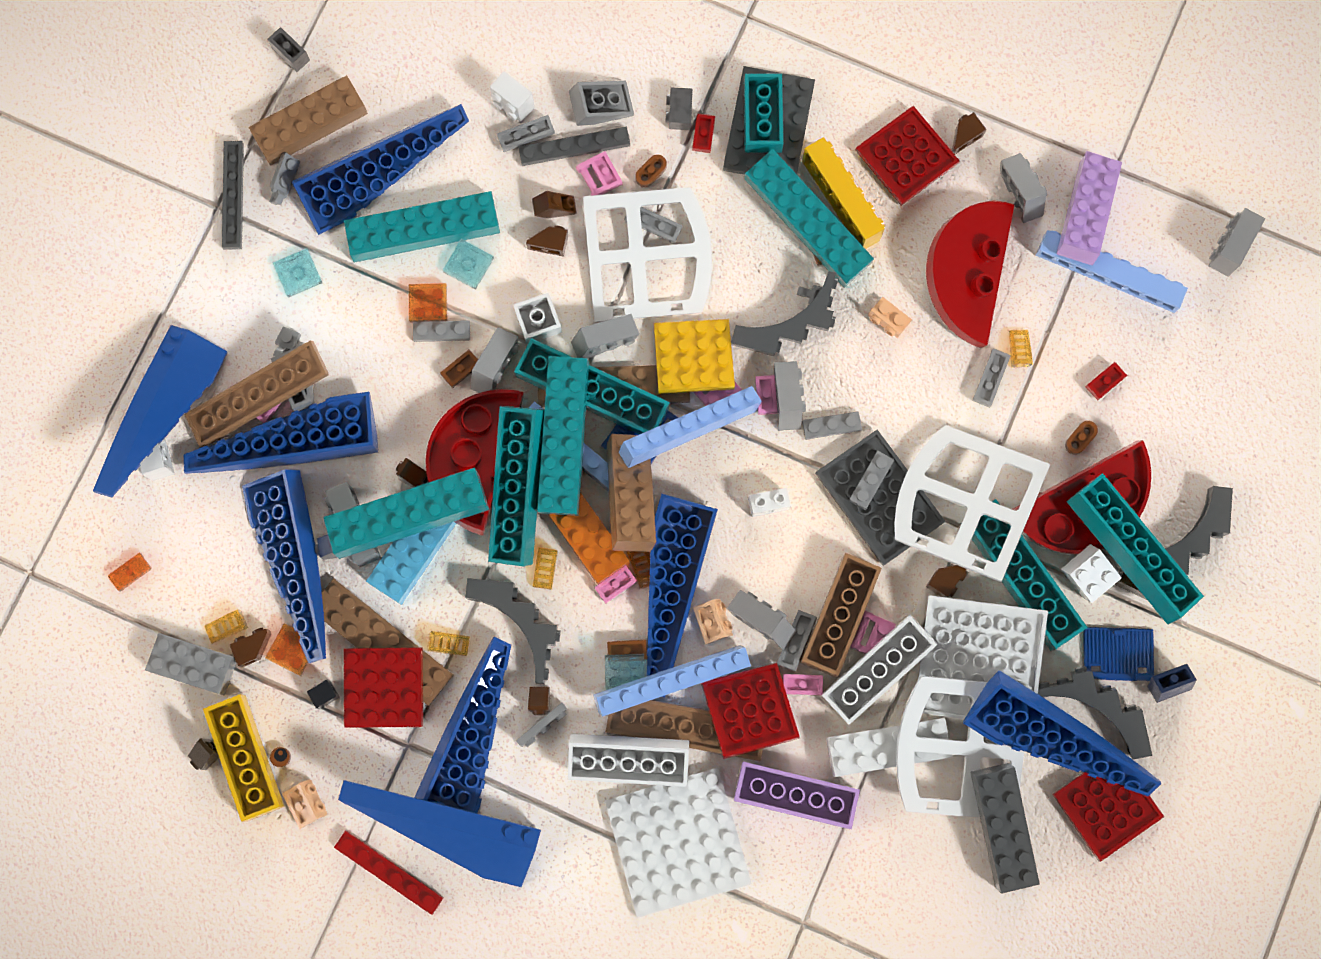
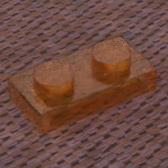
M139 552L110 573L108 578L116 589L121 592L149 572L152 567L142 553Z

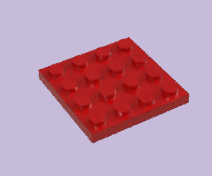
M914 105L855 149L901 206L960 162Z
M423 647L344 648V728L423 727Z
M777 663L701 683L723 759L800 738Z
M1083 772L1052 794L1099 862L1165 817L1150 795L1145 796L1125 789L1123 785L1117 783H1108L1106 779L1088 776L1086 772Z

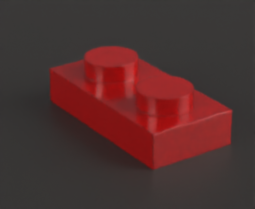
M697 114L692 151L711 153L715 116Z
M1114 362L1085 387L1098 401L1128 375Z

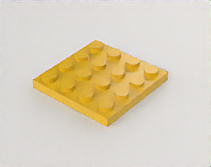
M729 319L654 323L658 394L735 390Z

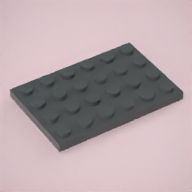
M743 66L723 171L745 175L749 169L768 154L745 153V74H782L783 149L782 153L777 154L797 174L815 79Z
M877 429L816 471L815 474L873 554L884 566L911 547L895 540L894 525L899 492L908 470ZM879 451L894 459V462L867 509L864 510L850 502L849 499L876 452ZM918 490L913 506L911 529L927 536L946 521L924 491Z

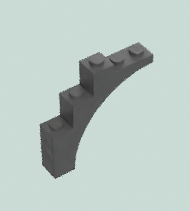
M828 271L824 285L816 298L796 316L779 324L766 327L736 325L731 345L775 356L776 352H780L782 345L779 338L801 344L802 340H806L809 329H806V326L828 332L829 327H834L836 319L833 316L834 311L827 310V307L831 308L833 297L830 296L831 290L836 289L838 278H835L836 272Z
M1212 486L1207 489L1204 508L1192 530L1182 540L1165 548L1186 575H1189L1190 558L1202 559L1203 556L1209 554L1210 536L1211 538L1221 539L1223 536L1230 534L1233 488Z
M467 578L465 594L467 600L482 602L497 608L519 626L526 636L533 653L535 683L544 684L545 680L549 678V669L546 668V661H550L551 649H548V646H556V642H560L561 630H557V625L535 623V620H539V609H536V604L514 602V599L518 597V587H515L514 582Z
M1086 666L1074 668L1075 671L1070 672L1072 680L1061 678L1057 679V683L1049 684V682L1039 683L1038 695L1041 697L1071 698L1096 708L1108 717L1118 728L1133 760L1153 756L1142 708L1132 704L1124 706L1122 710L1118 691L1115 687L1111 688V685L1099 687L1100 690L1097 691L1093 672L1090 668L1087 669Z

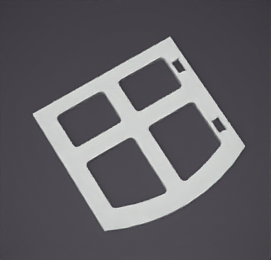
M691 187L583 196L594 323L632 314L633 319L703 312L711 283L712 247L704 213ZM680 203L688 217L695 240L694 243L645 247L643 245L640 208L642 206ZM624 208L627 217L629 248L600 251L596 211ZM696 258L695 281L690 299L649 302L645 269L647 261ZM629 263L632 271L634 303L631 305L605 306L601 267L603 265ZM682 304L683 310L671 311V305ZM624 309L625 315L613 316V310Z
M944 425L922 447L904 478L896 505L894 522L895 540L1002 582L1050 464ZM949 444H955L989 458L975 493H967L925 476L930 465ZM1005 464L1029 472L1033 476L1017 511L989 500L1002 466ZM918 490L928 492L967 508L965 517L952 545L942 543L911 529L913 506ZM982 515H987L1011 525L1009 534L996 562L988 561L967 552V548ZM918 538L928 541L926 547L915 542ZM977 560L986 564L984 569L973 566L974 561Z
M920 676L905 706L897 740V780L906 812L980 818L970 772L980 769L981 759L984 757L1008 759L1010 764L1015 767L1020 789L1024 751L1013 750L1011 746L1005 744L1001 746L994 743H984V736L970 727L968 728V737L965 741L917 737L916 735L923 710L932 693L971 696L972 708L987 682ZM915 752L963 755L965 757L961 797L959 800L919 796L914 770ZM937 802V809L926 808L927 803Z

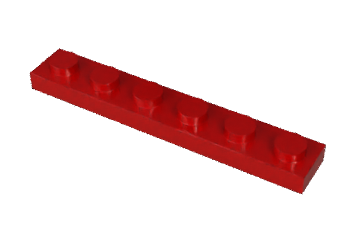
M347 830L344 831L334 846L336 850L431 915L434 914L444 899L443 896Z

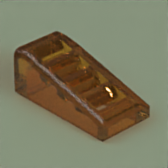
M626 551L639 588L649 587L650 557L648 552ZM638 554H644V556L635 559L633 558V556H636ZM646 560V563H643V564H640V565H637V566H636L637 563H640V562ZM649 568V570L639 573V571Z

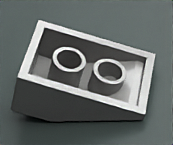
M626 80L577 82L569 90L577 126L595 125L634 116Z

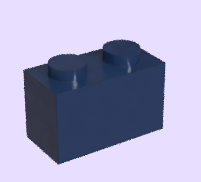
M1184 664L1152 676L1147 687L1156 703L1192 690L1197 679L1188 664Z

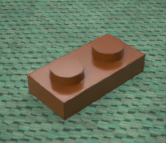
M468 349L441 371L440 375L453 389L472 373V369L478 359Z
M646 640L607 642L608 662L647 660Z

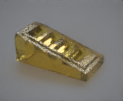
M1009 330L1011 368L1031 367L1033 359L1028 330ZM1014 335H1024V338L1015 339ZM1024 342V345H1016L1015 343ZM1016 349H1025V352H1017ZM1017 356H1025L1026 359H1018Z
M538 547L533 587L552 590L558 550ZM542 555L552 556V559L542 558ZM541 562L551 564V567H545L540 565ZM539 571H548L550 575L539 574ZM538 578L549 579V583L538 582Z
M239 609L204 626L211 644L248 628L242 611ZM232 618H236L238 626L235 627ZM226 621H229L232 629L228 630ZM219 624H222L224 633H221ZM214 626L218 634V636L216 637L214 636L211 629Z
M431 631L429 632L427 652L467 656L470 636ZM435 637L439 638L437 647H434ZM443 638H447L445 648H442ZM451 639H455L453 650L450 649ZM459 640H463L461 651L458 650Z

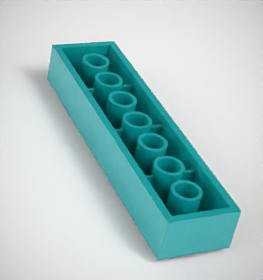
M774 149L745 173L744 179L813 255L822 262L824 267L828 271L836 272L835 278H838V282L844 288L872 264L874 258Z
M492 191L344 220L349 252L354 263L500 233Z
M531 338L514 373L517 378L546 391L548 356H571ZM589 365L586 410L639 435L661 426L670 408V402Z
M548 356L537 512L540 514L579 516L589 361L587 358Z
M500 406L488 562L522 567L533 564L545 410Z
M475 468L323 518L333 554L338 559L487 511L489 506L479 474Z
M1103 473L1067 501L1167 625L1182 618L1204 597Z
M997 499L992 501L993 503L999 504ZM987 515L981 516L972 541L986 560L991 562L998 560L1011 525ZM1021 534L1002 583L1019 607L1048 611L1044 643L1050 651H1053L1088 627Z

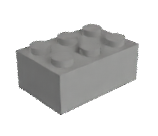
M1244 208L1240 213L1237 212L1225 227L1227 231L1219 238L1217 242L1219 246L1211 253L1209 257L1211 262L1208 266L1229 277L1241 266L1266 218L1247 208Z

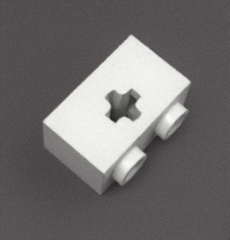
M787 488L752 494L748 497L752 517L787 511L791 507Z

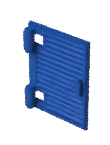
M1088 627L1083 631L1084 666L1087 669H1091V666H1100V672L1092 671L1094 679L1150 682L1151 677L1154 676L1153 629ZM1138 668H1147V673H1138Z

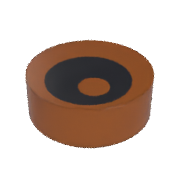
M283 747L275 748L270 754V761L276 767H285L291 760L289 750Z

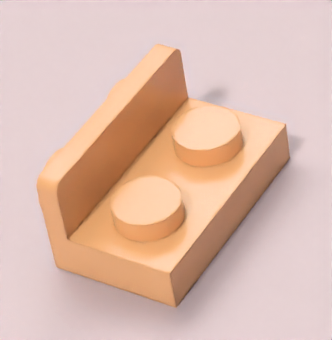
M884 297L878 301L868 314L874 324H880L885 328L884 330L888 335L895 336L896 338L900 336L912 321L910 317Z
M720 599L711 600L693 607L705 644L733 636L732 624L727 619L725 614L726 607Z
M310 779L282 793L299 829L327 815L325 805Z

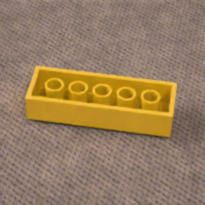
M823 137L805 147L802 163L842 224L865 249L879 242L885 230L884 222L875 215L873 205L866 201L863 190L856 186L851 172L846 171L843 160L840 156H836L831 142H827Z
M239 694L203 708L241 822H247L283 808L284 804L246 695Z

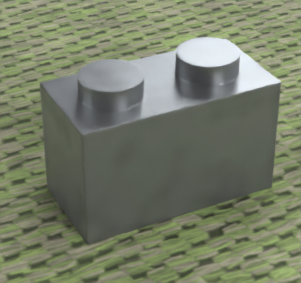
M281 27L267 39L271 48L296 72L310 61L307 52Z
M671 87L670 94L666 96V105H670V111H666L665 123H669V129L691 130L693 88Z

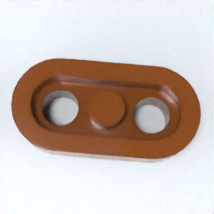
M659 154L653 155L637 170L635 177L639 186L649 187L665 172L667 168L665 157ZM655 164H660L661 167H660V168H656V167H654V165H655ZM646 176L648 180L643 181L641 178Z
M1092 421L1082 422L1066 440V450L1073 455L1084 451L1098 433L1096 424ZM1084 429H1088L1089 434H1085ZM1072 443H1076L1077 448H1073Z

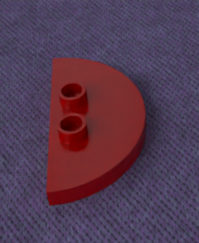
M981 202L956 213L938 230L927 256V286L937 313L952 332L962 340L979 348L988 345L1015 205L1007 202Z
M508 389L490 390L463 399L442 416L428 441L426 450L428 483L475 468L478 472L489 510L454 522L464 529L482 536L484 535L493 501L500 406L521 407L524 398L523 391Z
M1137 440L1038 494L1022 534L1043 548L1061 553L1079 554L1090 544L1100 550L1104 549L1103 545L1067 501L1103 473L1140 518L1149 498L1152 479L1150 458L1144 441ZM1020 505L1016 506L1012 510L1017 511Z

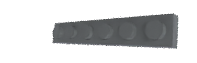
M626 126L518 146L522 166L629 147L630 139Z
M224 141L223 250L242 249L243 141Z

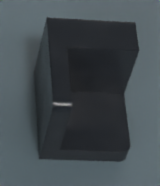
M328 679L307 691L315 708L319 710L340 698L332 682Z

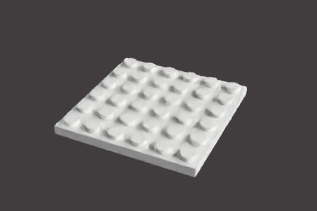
M928 595L924 630L936 641L937 646L920 660L918 679L920 676L988 682L1000 670L1022 685L1031 686V690L1038 694L1048 611ZM932 693L922 714L965 719L971 709L972 698L971 696Z
M719 767L688 776L687 787L656 785L604 800L637 918L752 884Z

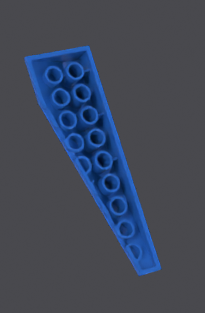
M462 104L411 125L291 181L318 235L344 223V220L353 219L357 215L356 212L362 208L365 209L374 199L383 194L386 189L395 184L413 169L416 164L425 159L434 149L438 148L446 139L467 124L469 119Z
M170 325L122 420L93 488L94 493L111 498L114 497L128 481L129 475L141 466L140 463L143 459L153 452V448L157 443L160 444L179 422V418L190 410L192 403L203 395L202 392L206 387L209 388L227 355L226 350L190 330Z
M370 392L330 397L322 403H315L304 410L294 411L286 417H279L251 428L252 430L245 433L240 432L227 440L222 439L209 447L204 446L183 455L184 473L268 468L379 453Z
M284 469L242 485L250 526L256 530L257 536L255 538L264 550L263 557L265 561L269 562L271 567L269 571L279 595L286 602L285 609L287 614H291L294 621L292 625L294 630L299 633V642L308 663H314L326 659L324 611L318 560L300 470Z
M662 493L655 514L656 544L650 552L646 676L674 667L718 511L716 508Z
M493 637L445 728L414 798L478 813L482 801L480 795L485 785L484 777L486 769H488L489 751L492 749L497 723L496 714L497 709L500 707L501 700L499 699L501 688L504 686L505 680L503 678L508 666L511 644L497 637Z
M1000 670L987 682L963 721V724L998 745L1002 746L1005 744L1011 746L1013 750H1022L1030 753V756L1048 759V762L1070 770L1086 772L1088 776L1106 779L1108 783L1123 785L1125 789L1145 796L1152 794L1161 785L1159 779L1113 744Z
M343 780L338 800L474 874L484 879L522 887L541 832L538 828Z

